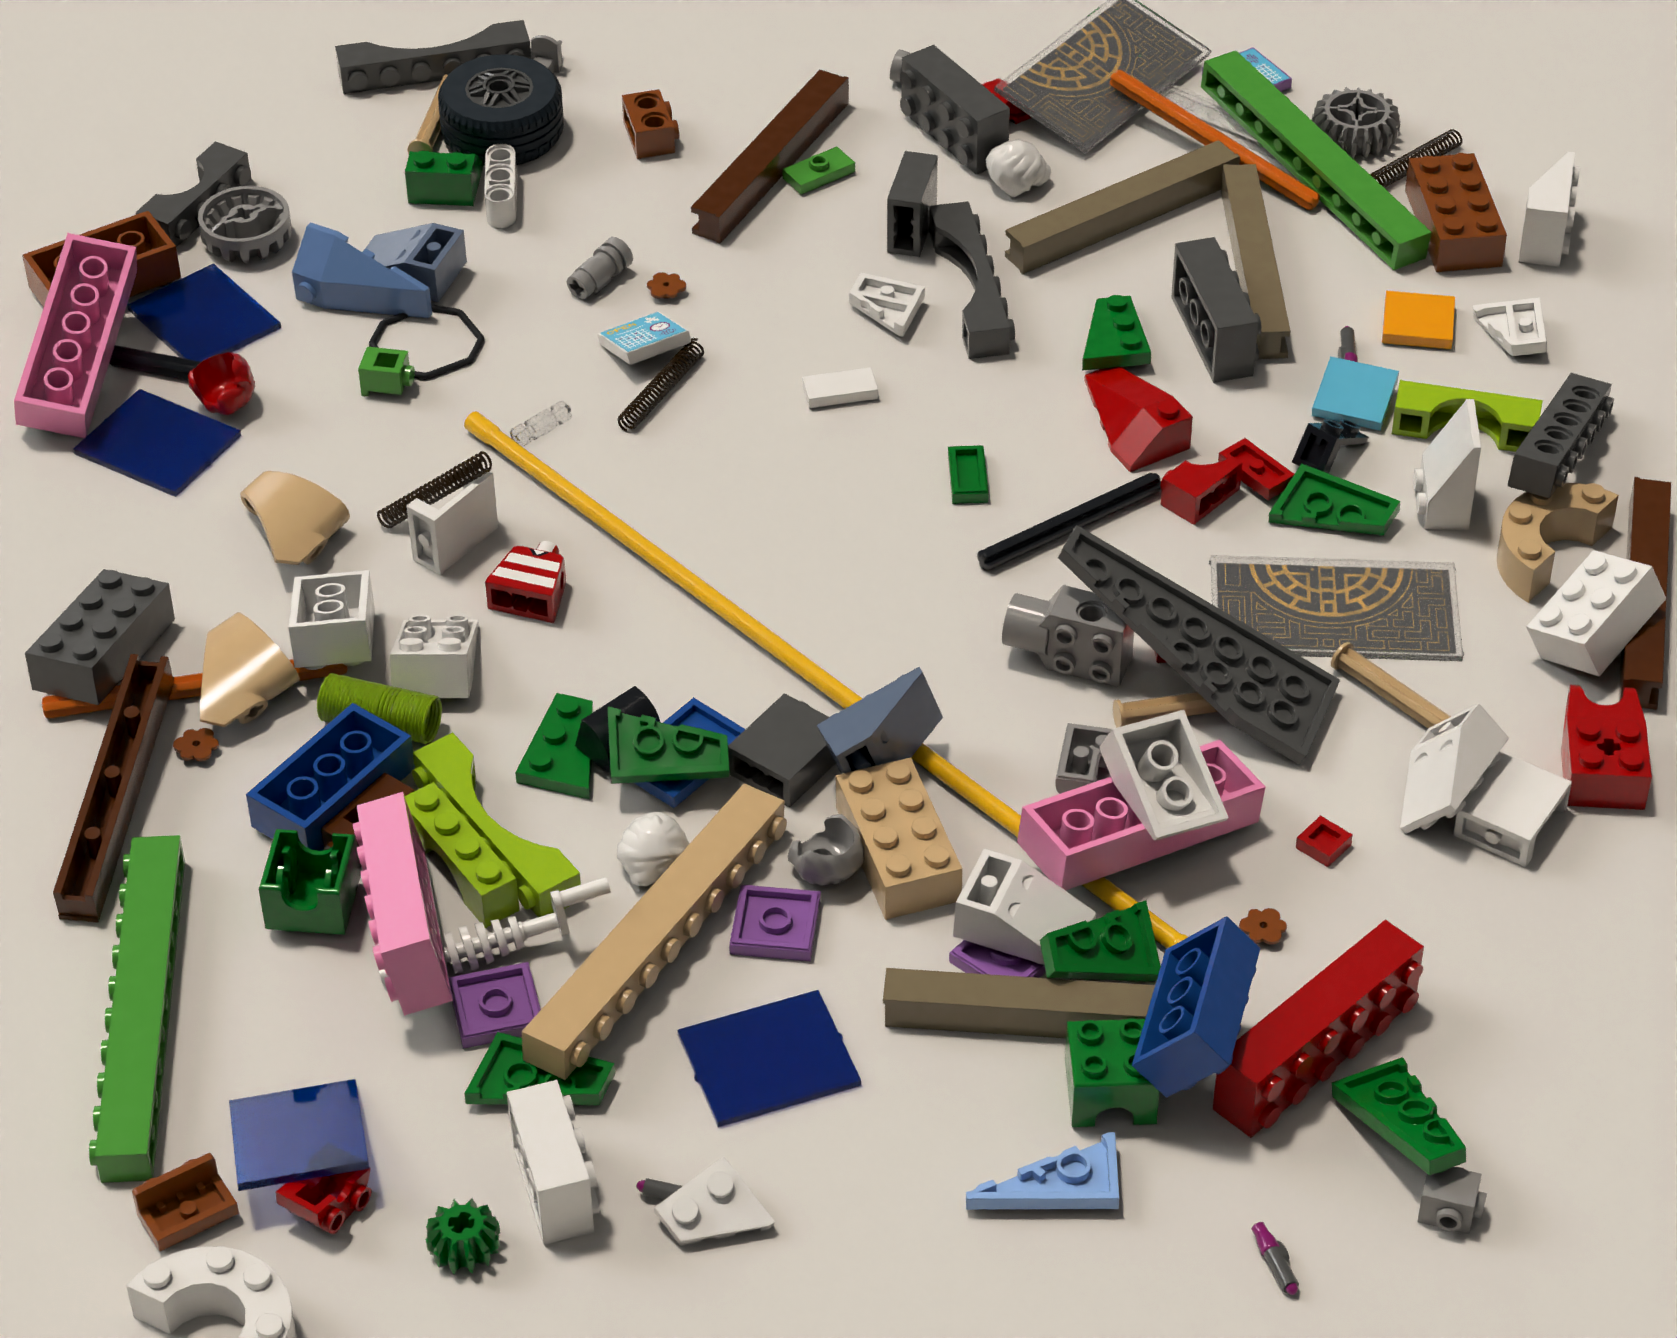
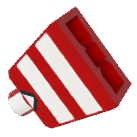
M550 541L540 542L537 549L524 546L513 547L485 581L488 609L554 623L566 585L565 560L559 554L558 547Z

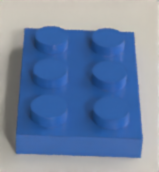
M694 697L663 722L673 726L683 724L727 735L728 745L745 730V728ZM709 779L638 782L634 784L672 808H675Z

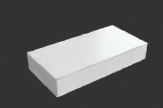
M871 367L802 377V386L809 408L878 399V388Z

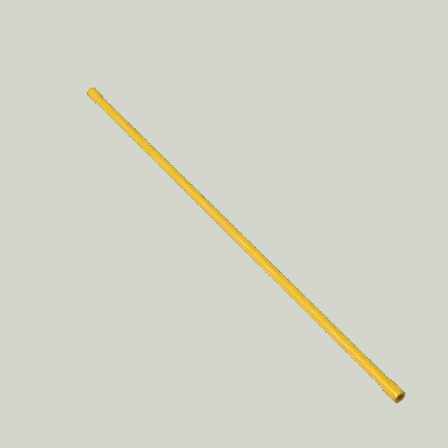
M477 411L467 416L464 422L466 430L485 444L491 445L841 707L846 709L863 699L504 434L489 419ZM922 743L911 759L1018 838L1020 814ZM1105 877L1082 885L1114 910L1121 911L1139 903ZM1149 911L1154 938L1162 946L1168 949L1188 938L1187 935L1179 933Z

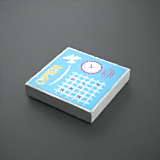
M659 311L598 333L600 345L629 365L691 342L689 330Z

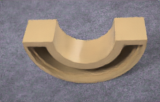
M1565 483L1563 488L1557 487L1550 499L1529 492H1525L1517 497L1504 513L1497 550V567L1506 585L1516 595L1529 603L1550 584L1555 550L1547 544L1555 541L1570 540L1593 546L1613 528L1619 495L1595 483Z

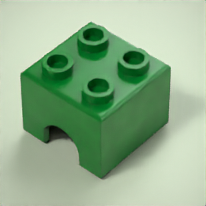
M276 829L259 886L265 929L324 933L328 935L346 934L361 876L355 835L333 833V846L327 850L317 851L307 848L300 842L297 830Z
M1145 1019L1067 1021L1065 1068L1072 1127H1095L1097 1115L1109 1108H1124L1133 1114V1125L1157 1124L1159 1090L1132 1066Z

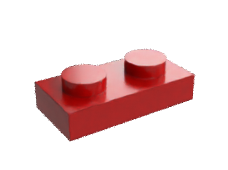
M1246 438L1219 452L1218 462L1230 456L1242 462L1241 481L1266 500H1270L1282 493L1294 476L1293 472Z

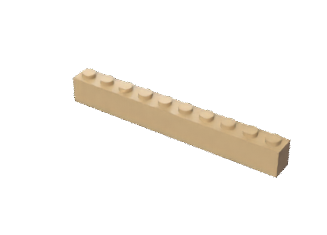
M743 784L522 1030L523 1061L564 1080L568 1078L576 1067H582L595 1045L600 1040L604 1041L609 1036L616 1021L623 1014H628L631 1011L636 998L645 988L652 987L663 967L668 962L672 963L676 959L680 948L690 937L693 938L698 934L702 923L711 912L715 913L719 910L724 897L732 888L736 889L739 887L745 873L751 866L758 864L774 840L778 841L783 836L787 826V820L784 818L785 801L752 786Z

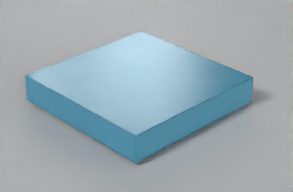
M1330 356L1312 407V416L1338 422L1340 419H1345L1360 427L1381 431L1398 382L1399 371Z

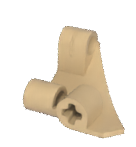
M265 471L240 493L244 506L251 513L259 517L276 563L299 565L303 561L307 565L310 564L322 552L328 539L350 519L349 510L340 499L319 485L289 473Z
M237 612L207 634L202 675L200 722L226 727L236 719L241 724L251 722L266 709L269 699H273L300 680L293 664L260 627L240 612Z

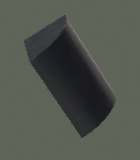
M636 686L581 720L575 746L607 773L611 772L608 706L621 709V713L640 718L641 715L654 717L657 722H660L655 707L648 697Z

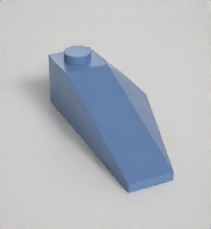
M311 222L307 225L292 270L297 300L324 309L389 315L406 313L411 317L429 318L432 315L428 286L395 266L390 269L374 260L375 254L370 250L365 249L361 252L348 244L349 237L339 231Z

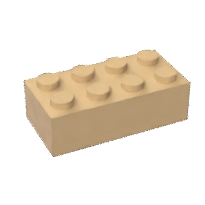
M911 757L836 775V809L838 814L844 815L857 828L862 839L864 861L861 866L885 920L956 903L962 891V866Z

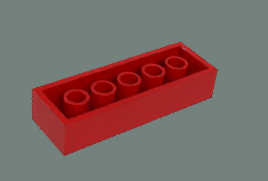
M1385 919L1236 1040L1232 1063L1225 1071L1216 1074L1213 1110L1250 1138L1262 1128L1267 1129L1274 1125L1286 1108L1291 1104H1299L1305 1098L1310 1088L1319 1081L1324 1082L1328 1080L1340 1063L1346 1058H1354L1361 1051L1364 1043L1374 1035L1380 1036L1383 1034L1394 1018L1402 1012L1404 1014L1408 1013L1415 1006L1419 998V993L1417 992L1419 978L1423 972L1421 964L1424 946Z

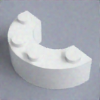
M207 1246L175 1252L147 1265L126 1286L134 1318L170 1335L183 1323L194 1318L220 1315L232 1318L243 1326L238 1338H297L291 1301L284 1282L267 1263L241 1250L225 1246Z

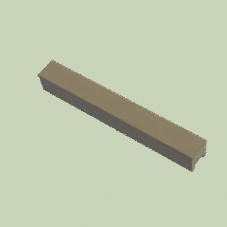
M1218 140L1008 228L1005 231V235L1010 239V249L1005 251V257L1022 274H1025L1221 190L1223 164L1239 165L1240 156Z
M1223 164L1221 196L1235 268L1239 277L1240 287L1243 292L1248 293L1250 307L1254 314L1258 313L1261 320L1262 330L1261 334H1257L1256 341L1259 349V359L1288 358L1285 337H1290L1291 331L1256 164Z
M886 968L883 993L885 1027L1066 1038L1067 1021L1145 1019L1155 985Z

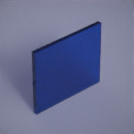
M214 263L127 304L128 311L176 355L181 358L203 361L213 355L239 350L241 347L281 328V322Z
M139 389L73 448V452L77 456L176 497L241 436V430Z
M819 990L677 1030L679 1040L695 1074L694 1080L699 1083L717 1127L861 1086V1078L842 1041L843 1036L838 1032Z
M356 1079L229 1100L238 1191L369 1169Z

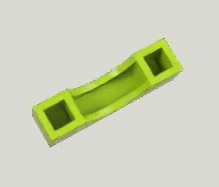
M1400 380L1391 434L1427 439L1435 431L1444 428L1466 399H1474L1478 429L1489 435L1499 450L1516 452L1540 418L1543 400Z
M433 782L406 795L405 798L425 853L427 854L434 850L444 860L457 882L464 904L479 922H483L484 928L491 926V920L499 919L500 921L520 911L516 877L438 786Z

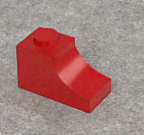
M1232 456L1221 462L1206 465L1191 464L1185 460L1163 476L1160 484L1162 488L1160 505L1195 525L1240 490L1242 462Z

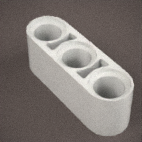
M507 144L490 146L485 154L484 195L486 217L491 227L499 229L508 228L516 223L517 220L516 155L514 148Z

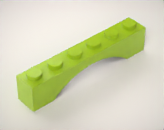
M453 732L413 752L415 769L412 770V777L417 787L420 789L433 782L438 786L516 877L518 899L526 910L531 909L537 917L554 913L550 892L556 890L563 891L581 885L580 872L558 848L543 846L522 839L502 828L487 814L475 793L474 755Z

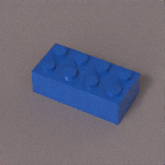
M352 703L246 794L251 827L273 839L276 829L297 830L299 840L304 846L312 850L322 851L324 846L321 828L384 772L402 781L415 769L412 736Z
M1227 916L1165 950L1132 1066L1166 1098L1181 1090L1191 1089L1198 1081L1214 1073H1222L1232 1063L1236 1039L1241 1030L1240 1024L1245 1006L1249 1000L1248 994L1252 979L1256 973V964L1261 948Z

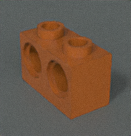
M660 89L622 95L623 123L636 158L641 159L675 153V140L679 139V127L677 120H672L670 102H664Z

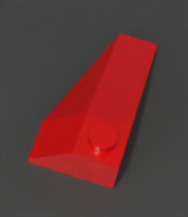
M1121 367L1103 368L1084 376L1093 405L1099 412L1101 427L1106 431L1110 451L1129 472L1190 449L1193 416L1174 396Z

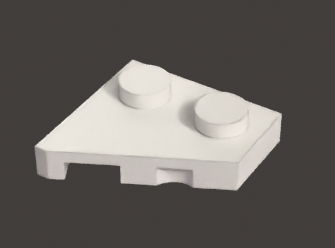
M862 272L849 292V303L902 337H904L925 298V286Z

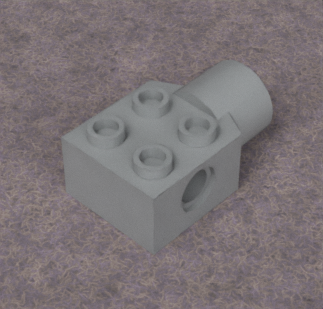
M1062 585L1049 601L1015 593L1009 603L1003 624L1002 643L1007 646L1038 653L1047 670L1119 687L1133 657L1134 631L1094 592Z

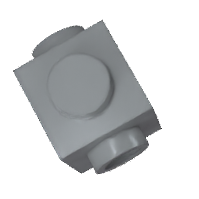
M1452 1167L1445 1172L1430 1176L1427 1174L1417 1222L1440 1227L1446 1231H1458L1469 1234L1473 1217L1482 1219L1487 1193L1479 1191L1482 1174L1468 1171L1461 1167Z

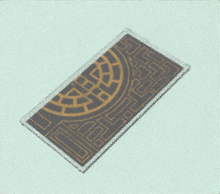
M1107 0L998 83L994 91L1086 154L1144 108L1111 87L1110 77L1117 70H1123L1162 94L1206 59L1212 50L1138 0Z
M1211 555L1209 560L1211 567V604L1301 657H1333L1336 650L1343 643L1350 642L1353 644L1354 650L1366 659L1463 661L1464 651L1462 648L1455 574L1456 567L1454 562Z

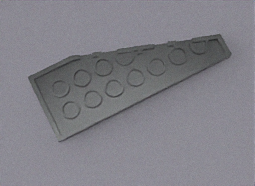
M1076 525L1058 559L1232 726L1300 765L1309 752L1340 679Z

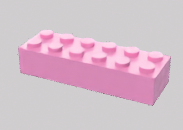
M67 233L14 399L16 425L86 439L136 277V247Z
M1217 740L1199 747L1229 818L1227 821L1154 841L1114 785L1112 778L1108 777L1023 806L1017 843L1051 881L1066 891L1258 823L1266 786L1221 740Z
M400 792L357 805L359 822L353 823V829L359 844L357 853L363 869L360 873L367 893L364 898L371 918L368 923L376 945L373 946V953L378 969L380 971L385 969L388 976L385 977V984L391 1002L399 1000L404 1016L453 1001L426 853L404 793Z

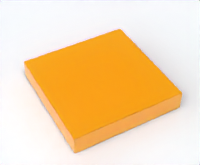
M1386 290L1382 343L1452 349L1455 297Z

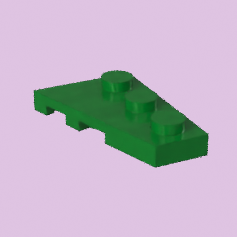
M556 693L515 772L516 783L590 800L591 759L580 751L575 744L581 720L594 712L592 700Z
M608 706L611 784L730 777L727 735L683 724L673 726L657 722L656 718L641 715L640 718L621 713V709Z

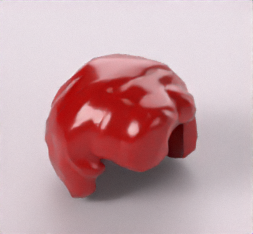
M226 352L213 355L200 362L188 374L190 389L210 413L233 414L249 402L255 389L251 367L246 359L237 353Z

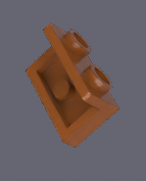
M207 1153L197 1159H191L182 1166L159 1177L151 1178L132 1190L137 1216L159 1252L239 1214L237 1202L219 1176L216 1161L211 1153Z

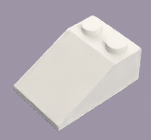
M1466 399L1423 452L1420 469H1414V490H1420V493H1417L1416 510L1417 515H1423L1425 530H1469L1481 453L1474 399Z
M1184 710L1114 728L1100 745L1099 749L1114 785L1154 841L1227 821L1229 818Z

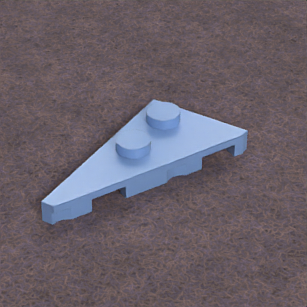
M1115 1132L1103 1134L1100 1143L1080 1151L1077 1146L1064 1150L1058 1156L1046 1157L1019 1168L1016 1177L996 1184L992 1179L978 1185L976 1189L966 1192V1210L1119 1209Z

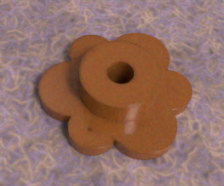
M659 272L653 276V280L647 282V288L651 290V296L654 298H675L678 296V293L686 290V282L680 280L678 274L668 275L667 273Z
M202 728L198 731L188 729L183 733V737H179L173 742V747L176 752L180 753L183 760L206 761L212 756V751L219 747V743L214 738V732L209 728Z
M1267 908L1262 912L1258 909H1251L1248 912V917L1241 919L1239 928L1249 935V938L1255 943L1265 942L1266 944L1274 945L1281 941V933L1287 930V924L1285 921L1280 920V913L1275 909Z

